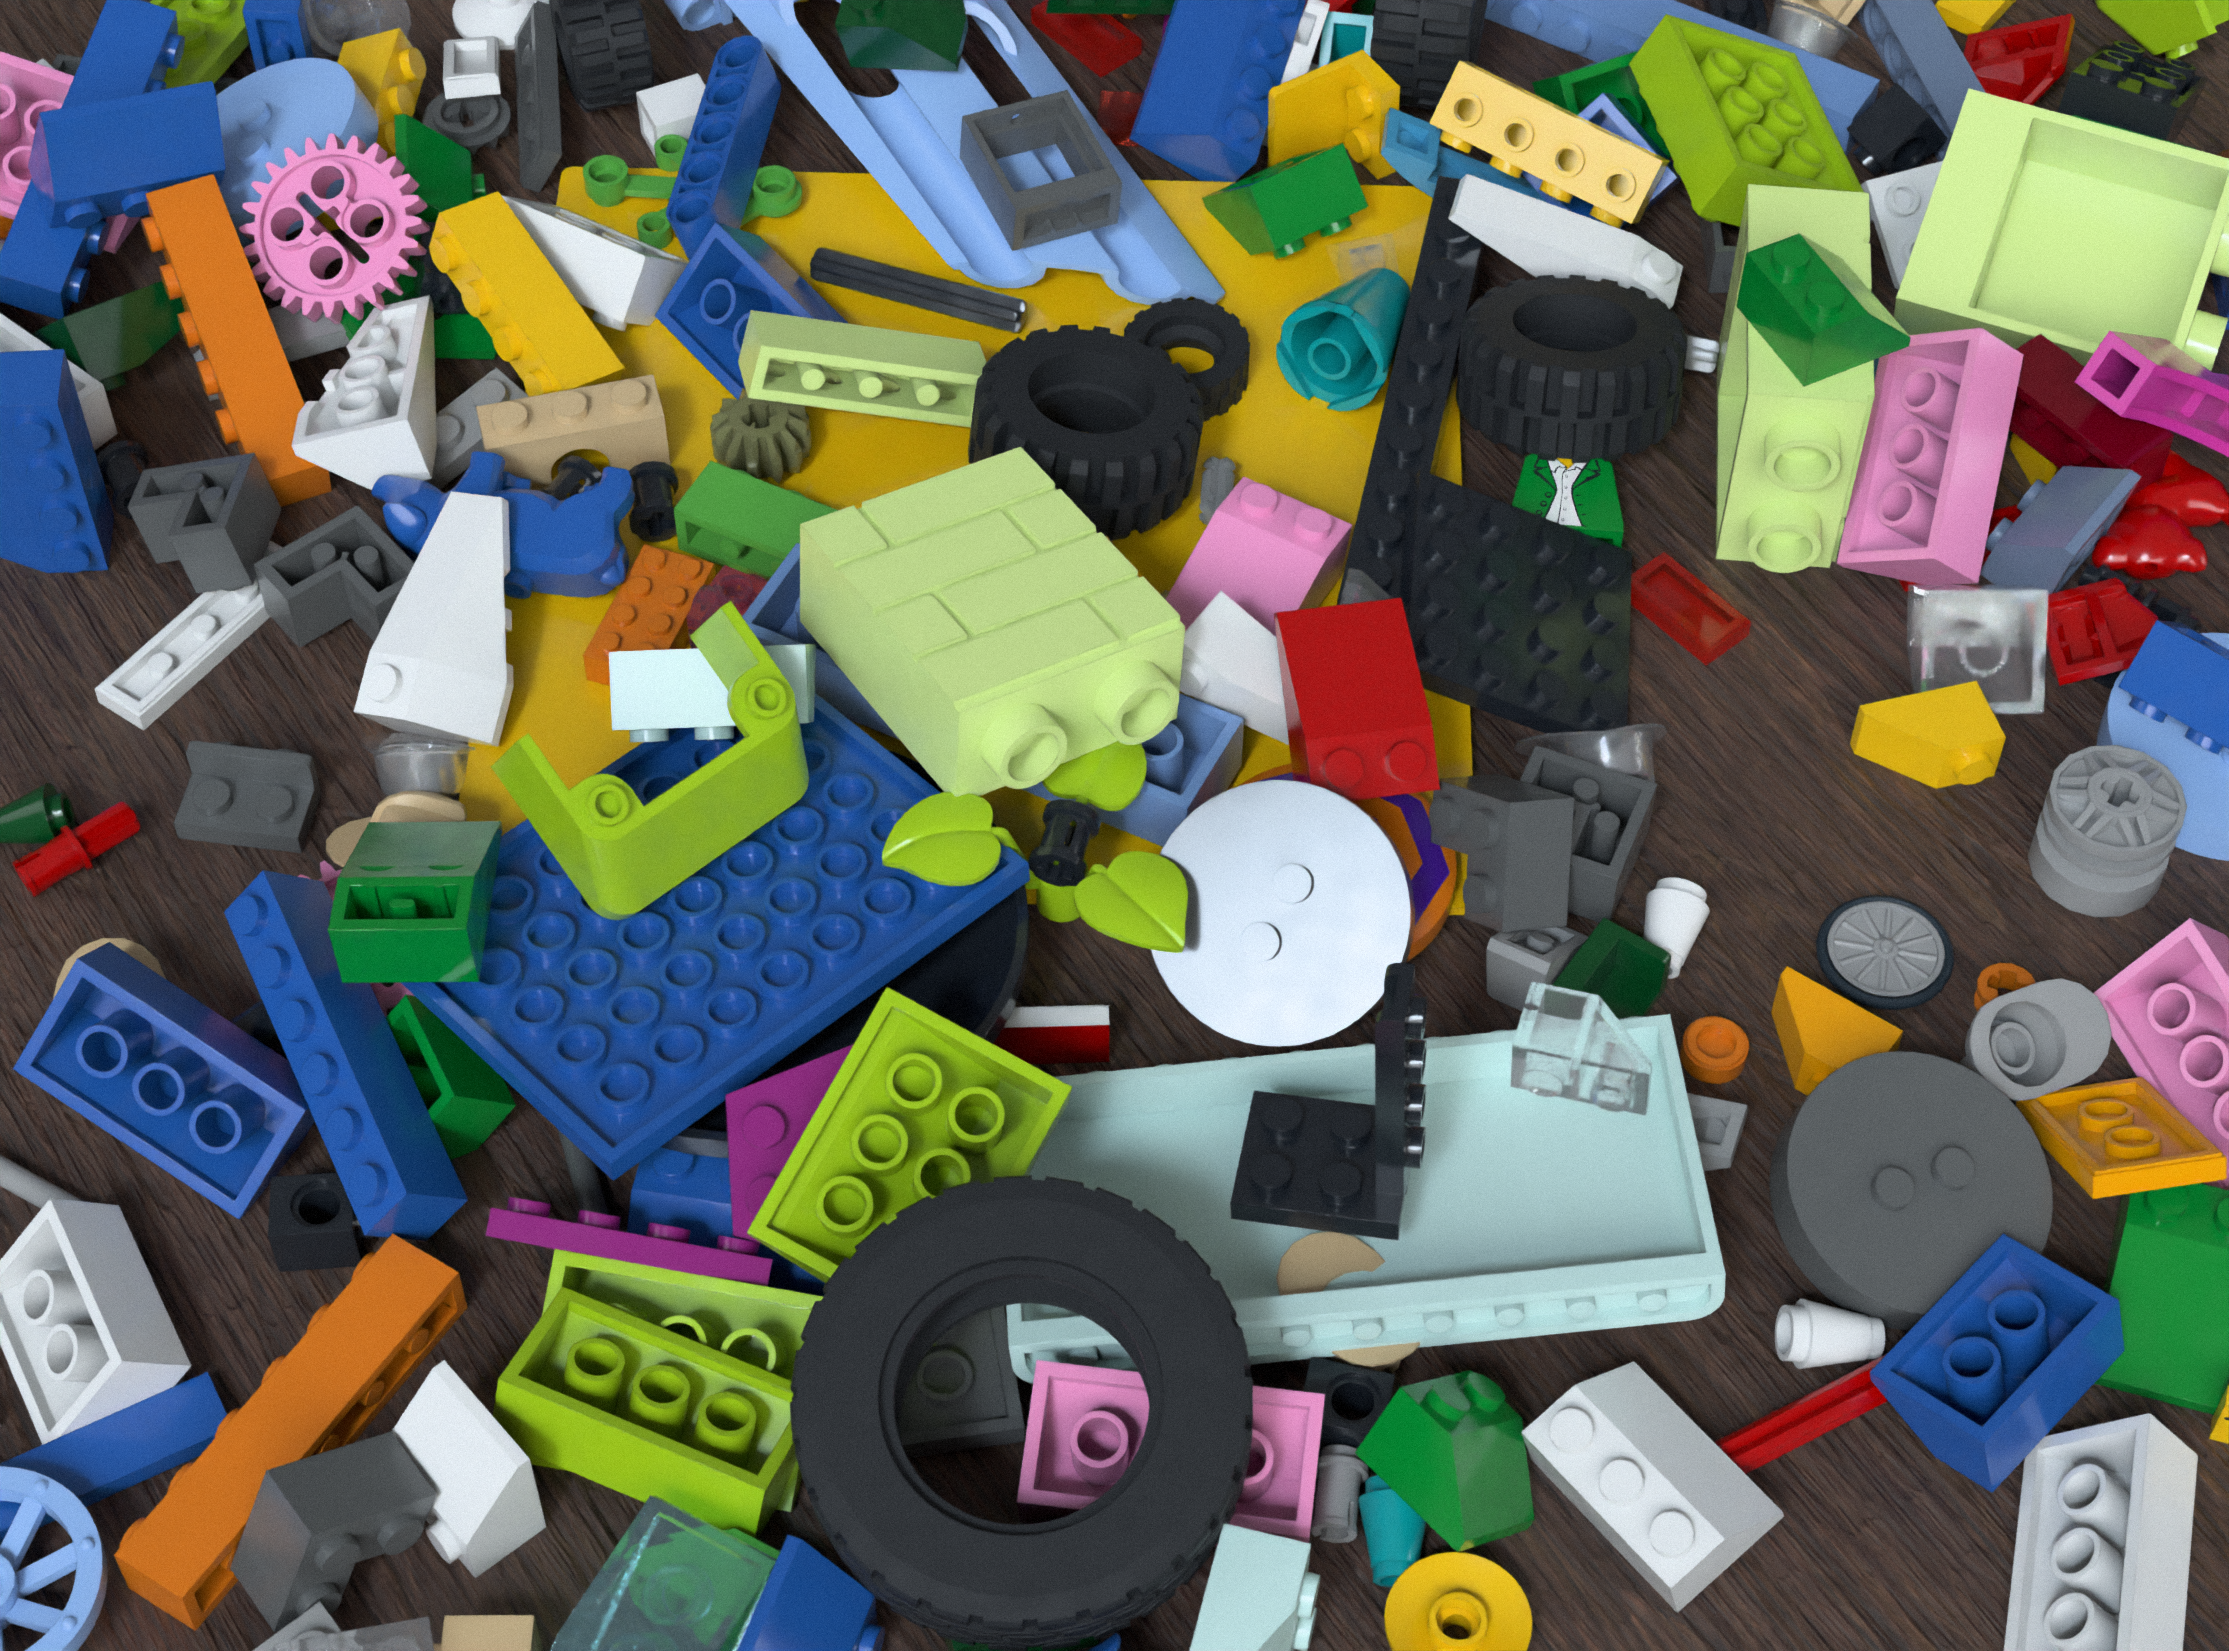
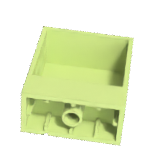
M1968 88L1896 296L1894 319L1908 335L1983 328L2014 349L2042 334L2060 349L2068 352L2084 367L2109 331L2163 338L2212 371L2229 318L2197 310L2209 272L2229 278V158Z
M1748 184L1720 333V350L1717 361L1716 559L1754 562L1762 569L1777 573L1796 572L1809 566L1830 568L1831 561L1836 562L1875 397L1874 360L1804 387L1736 305L1746 253L1798 233L1842 258L1871 291L1869 193Z
M1021 447L864 501L861 508L856 509L853 505L800 524V622L944 792H952L955 797L967 793L981 796L1004 786L1012 789L1028 788L1046 779L1062 763L1117 741L1126 745L1143 743L1160 733L1170 721L1177 719L1185 625L1180 621V615L1143 576L1140 578L1137 576L1138 570L1102 532H1096V526L1061 489H1055V482Z

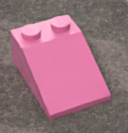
M1243 476L1216 509L1169 592L1166 601L1180 615V621L1185 625L1186 631L1215 596L1222 591L1276 636L1275 612L1317 608L1340 579L1352 524Z

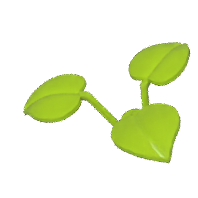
M1119 741L1114 742L1111 745L1093 750L1078 758L1060 764L1051 775L1042 781V784L1051 794L1059 798L1076 799V802L1086 806L1089 802L1107 811L1122 810L1137 798L1145 784L1147 761L1142 743L1126 745ZM952 792L932 795L912 806L894 825L882 852L883 866L901 869L925 881L946 886L972 885L984 880L999 864L1001 858L1000 843L1003 846L1010 847L1027 862L1028 860L1006 828L992 827L993 809L987 800L970 793L955 797ZM1071 821L1070 826H1075L1076 822ZM1143 851L1125 852L1114 858L1108 869L1102 864H1093L1089 872L1088 865L1085 859H1083L1087 866L1085 878L1077 886L1060 887L1048 884L1038 879L1033 871L1029 869L1030 881L1025 883L1024 886L1029 890L1036 889L1037 908L1047 919L1055 922H1070L1081 917L1098 932L1119 941L1157 951L1183 952L1188 906L1187 884L1180 869L1167 858ZM1056 860L1053 862L1054 865H1058L1059 861Z

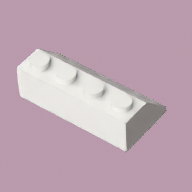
M2151 1413L2045 1436L2025 1457L2004 1651H2183L2198 1455Z

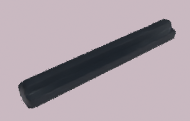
M825 247L817 248L810 262V276L815 281L1007 332H1021L1027 319L1028 307L1027 303L1022 299Z

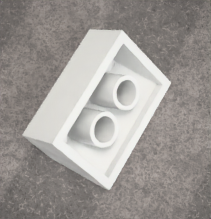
M501 195L577 302L595 310L592 319L610 328L625 331L628 323L650 326L656 319V312L690 262L560 206Z
M50 1198L0 1260V1345L42 1445L174 1387L191 1367L190 1361L119 1205Z
M1635 1362L1575 1384L1521 1432L1530 1459L1677 1613L1784 1517L1783 1512Z

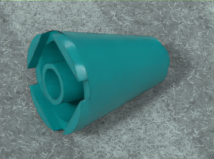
M1373 268L1295 309L1285 319L1281 327L1280 341L1276 347L1279 367L1291 387L1308 400L1315 396L1330 403L1327 408L1336 411L1354 410L1369 403L1381 390L1386 381L1400 339L1411 293L1405 280L1392 270Z

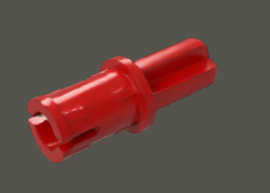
M125 801L118 802L73 830H70L67 825L60 828L62 834L11 863L27 890L35 898L41 892L53 886V884L68 875H72L83 867L86 871L93 869L92 859L138 833L141 825L132 808Z

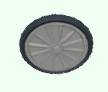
M1865 896L1841 904L1826 917L1819 928L1816 939L1817 959L1822 972L1830 983L1846 997L1862 1005L1877 1009L1901 1010L1913 1008L1930 1001L1943 990L1951 977L1954 966L1953 946L1947 932L1939 921L1925 909L1907 900L1892 896Z

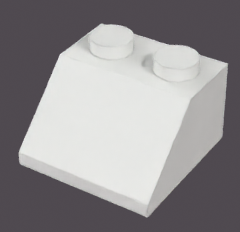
M445 1360L432 1368L391 1432L437 1494L426 1519L430 1524L425 1527L429 1540L447 1563L450 1564L459 1558L476 1579L546 1528L530 1458Z

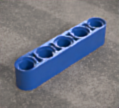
M744 35L733 38L726 42L715 55L666 209V217L689 261L715 222L740 229L779 100L781 83L761 41L754 36Z

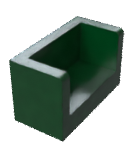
M1603 917L1537 1004L1533 1028L1557 1026L1564 1023L1578 1024L1617 1020L1632 1016L1646 1017L1665 991L1671 962L1670 953Z

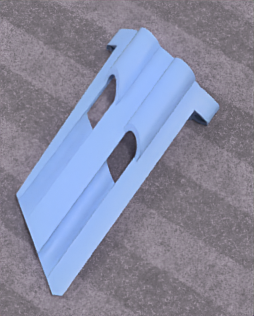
M663 0L683 30L698 31L721 22L723 25H727L733 22L734 17H738L751 34L761 41L768 54L945 262L954 270L959 269L968 278L981 284L998 288H1021L1033 285L1042 279L1046 268H1058L1098 273L1106 285L1117 295L1129 301L1145 305H1151L1160 301L1162 303L1169 302L1174 298L1186 300L1189 297L1205 300V302L1214 305L1225 295L1224 289L1005 0H963L966 14L972 16L1032 98L1068 90L1122 181L1117 224L1014 251L1011 250L959 158L962 116L998 107L962 57L958 71L889 69L899 82L897 90L883 97H865L847 90L799 25L793 4L799 0ZM1019 114L1014 115L1012 119L1018 117ZM1056 144L996 159L1014 192L1075 177Z

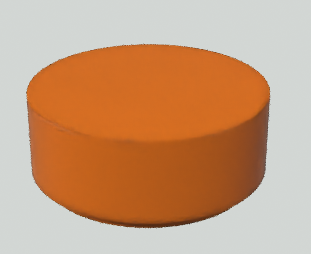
M1718 1016L1703 1017L1692 1022L1684 1032L1680 1048L1681 1063L1691 1076L1702 1082L1710 1084L1727 1083L1742 1073L1749 1052V1041L1743 1029L1735 1022Z

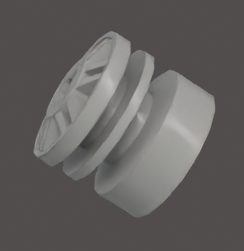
M2090 746L2068 755L2054 770L2043 809L2033 834L2028 853L2033 878L2048 897L2068 910L2092 917H2119L2143 908L2159 890L2170 854L2174 850L2176 839L2183 825L2187 804L2181 784L2169 769L2144 752L2123 746Z

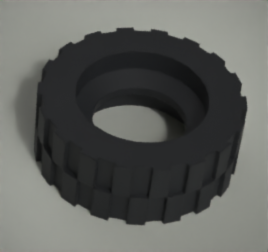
M1174 298L1169 302L1162 303L1160 301L1151 304V308L1139 311L1132 323L1128 322L1126 325L1124 336L1127 332L1140 337L1143 344L1150 348L1156 345L1165 351L1178 347H1190L1203 350L1213 356L1214 364L1211 368L1189 374L1192 382H1194L1199 390L1203 401L1204 421L1210 420V417L1215 415L1221 416L1228 412L1229 407L1233 404L1237 405L1242 399V391L1247 389L1250 354L1248 332L1245 327H1241L1239 324L1240 319L1233 313L1229 314L1226 312L1224 307L1216 303L1214 305L1205 303V300L1201 299L1183 300V298Z

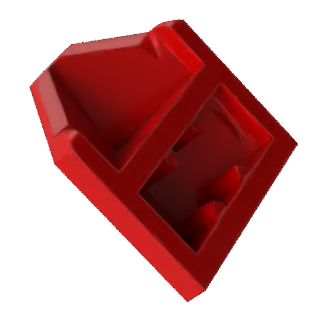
M2071 13L1968 34L1963 55L1986 93L2033 105L2065 72L2075 19Z
M2116 577L2033 598L2052 673L2059 686L2129 669L2155 622L2159 620L2157 615L2129 594L2124 583Z

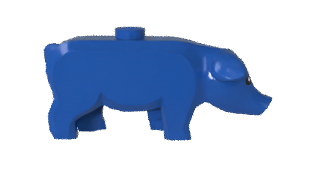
M475 451L471 453L469 468L457 485L447 493H442L427 481L396 475L382 476L375 482L372 488V496L385 503L383 515L388 530L399 547L414 563L451 491L502 497L509 503L510 572L504 577V594L507 596L526 599L531 596L532 592L588 598L607 594L616 586L623 584L626 578L629 556L618 528L620 521L632 508L636 495L633 491V480L626 469L605 467L603 468L600 483L596 482L593 486H585L583 493L559 501L552 495L538 490H531V479H523L504 471L506 462L502 456L492 452Z

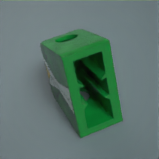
M1533 453L1526 456L1512 506L1621 548L1624 524L1612 463L1604 461L1602 458L1590 459L1589 463H1572V459L1556 458V461L1542 460Z

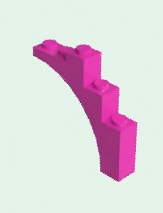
M2109 331L2075 380V383L2121 417L2140 420L2165 428L2229 457V375L2212 373L2167 339Z

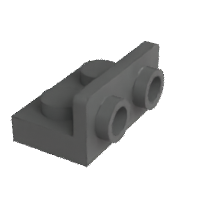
M190 741L186 756L192 774L174 820L178 838L302 853L322 795L312 756L289 749L268 750L237 746L229 742Z

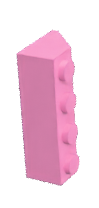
M1983 328L1909 335L1911 339L1908 347L1882 356L1878 361L1874 380L1875 397L1845 520L1837 564L1843 568L1928 586L1975 584L1979 582L2024 355Z
M2189 918L2093 994L2098 997L2106 1010L2111 1036L2136 1076L2143 1077L2227 1157V1179L2204 1182V1184L2229 1190V938L2227 935Z
M1036 1360L1017 1496L1021 1523L1036 1524L1048 1522L1077 1512L1100 1498L1121 1478L1140 1447L1148 1421L1149 1400L1139 1372ZM1253 1386L1250 1460L1242 1494L1235 1505L1236 1511L1229 1522L1230 1525L1309 1543L1325 1394Z

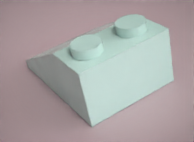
M1224 1523L1189 1651H1294V1649L1308 1651L1316 1619L1317 1608L1314 1607L1321 1578L1319 1574L1308 1572L1311 1544Z

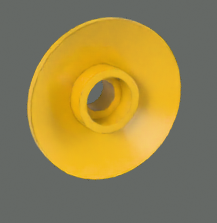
M1446 1552L1431 1555L1417 1561L1398 1577L1387 1597L1384 1612V1628L1392 1651H1527L1532 1633V1614L1529 1602L1521 1586L1501 1566L1478 1555ZM1458 1625L1468 1632L1469 1637L1462 1640L1452 1639L1446 1636L1443 1630L1448 1626Z

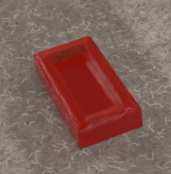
M1048 0L1031 8V23L1099 77L1107 75L1141 55L1142 39L1109 14L1046 13Z
M1665 552L1632 574L1631 605L1705 666L1749 636L1751 621Z

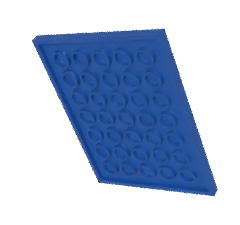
M816 693L814 722L800 723L809 772V783L803 797L787 810L632 917L623 920L604 918L591 909L530 821L526 819L501 836L479 982H400L613 1181L725 1101L726 1094L746 1086L1030 881L1029 863L1010 847L1004 846L1001 843V858L995 870L984 880L972 885H938L925 881L904 870L883 866V848L896 822L912 806L927 797L941 792ZM733 726L734 738L695 740L694 727L669 728V741L643 742L596 774H609L622 779L630 786L643 806H645L745 737L737 726Z

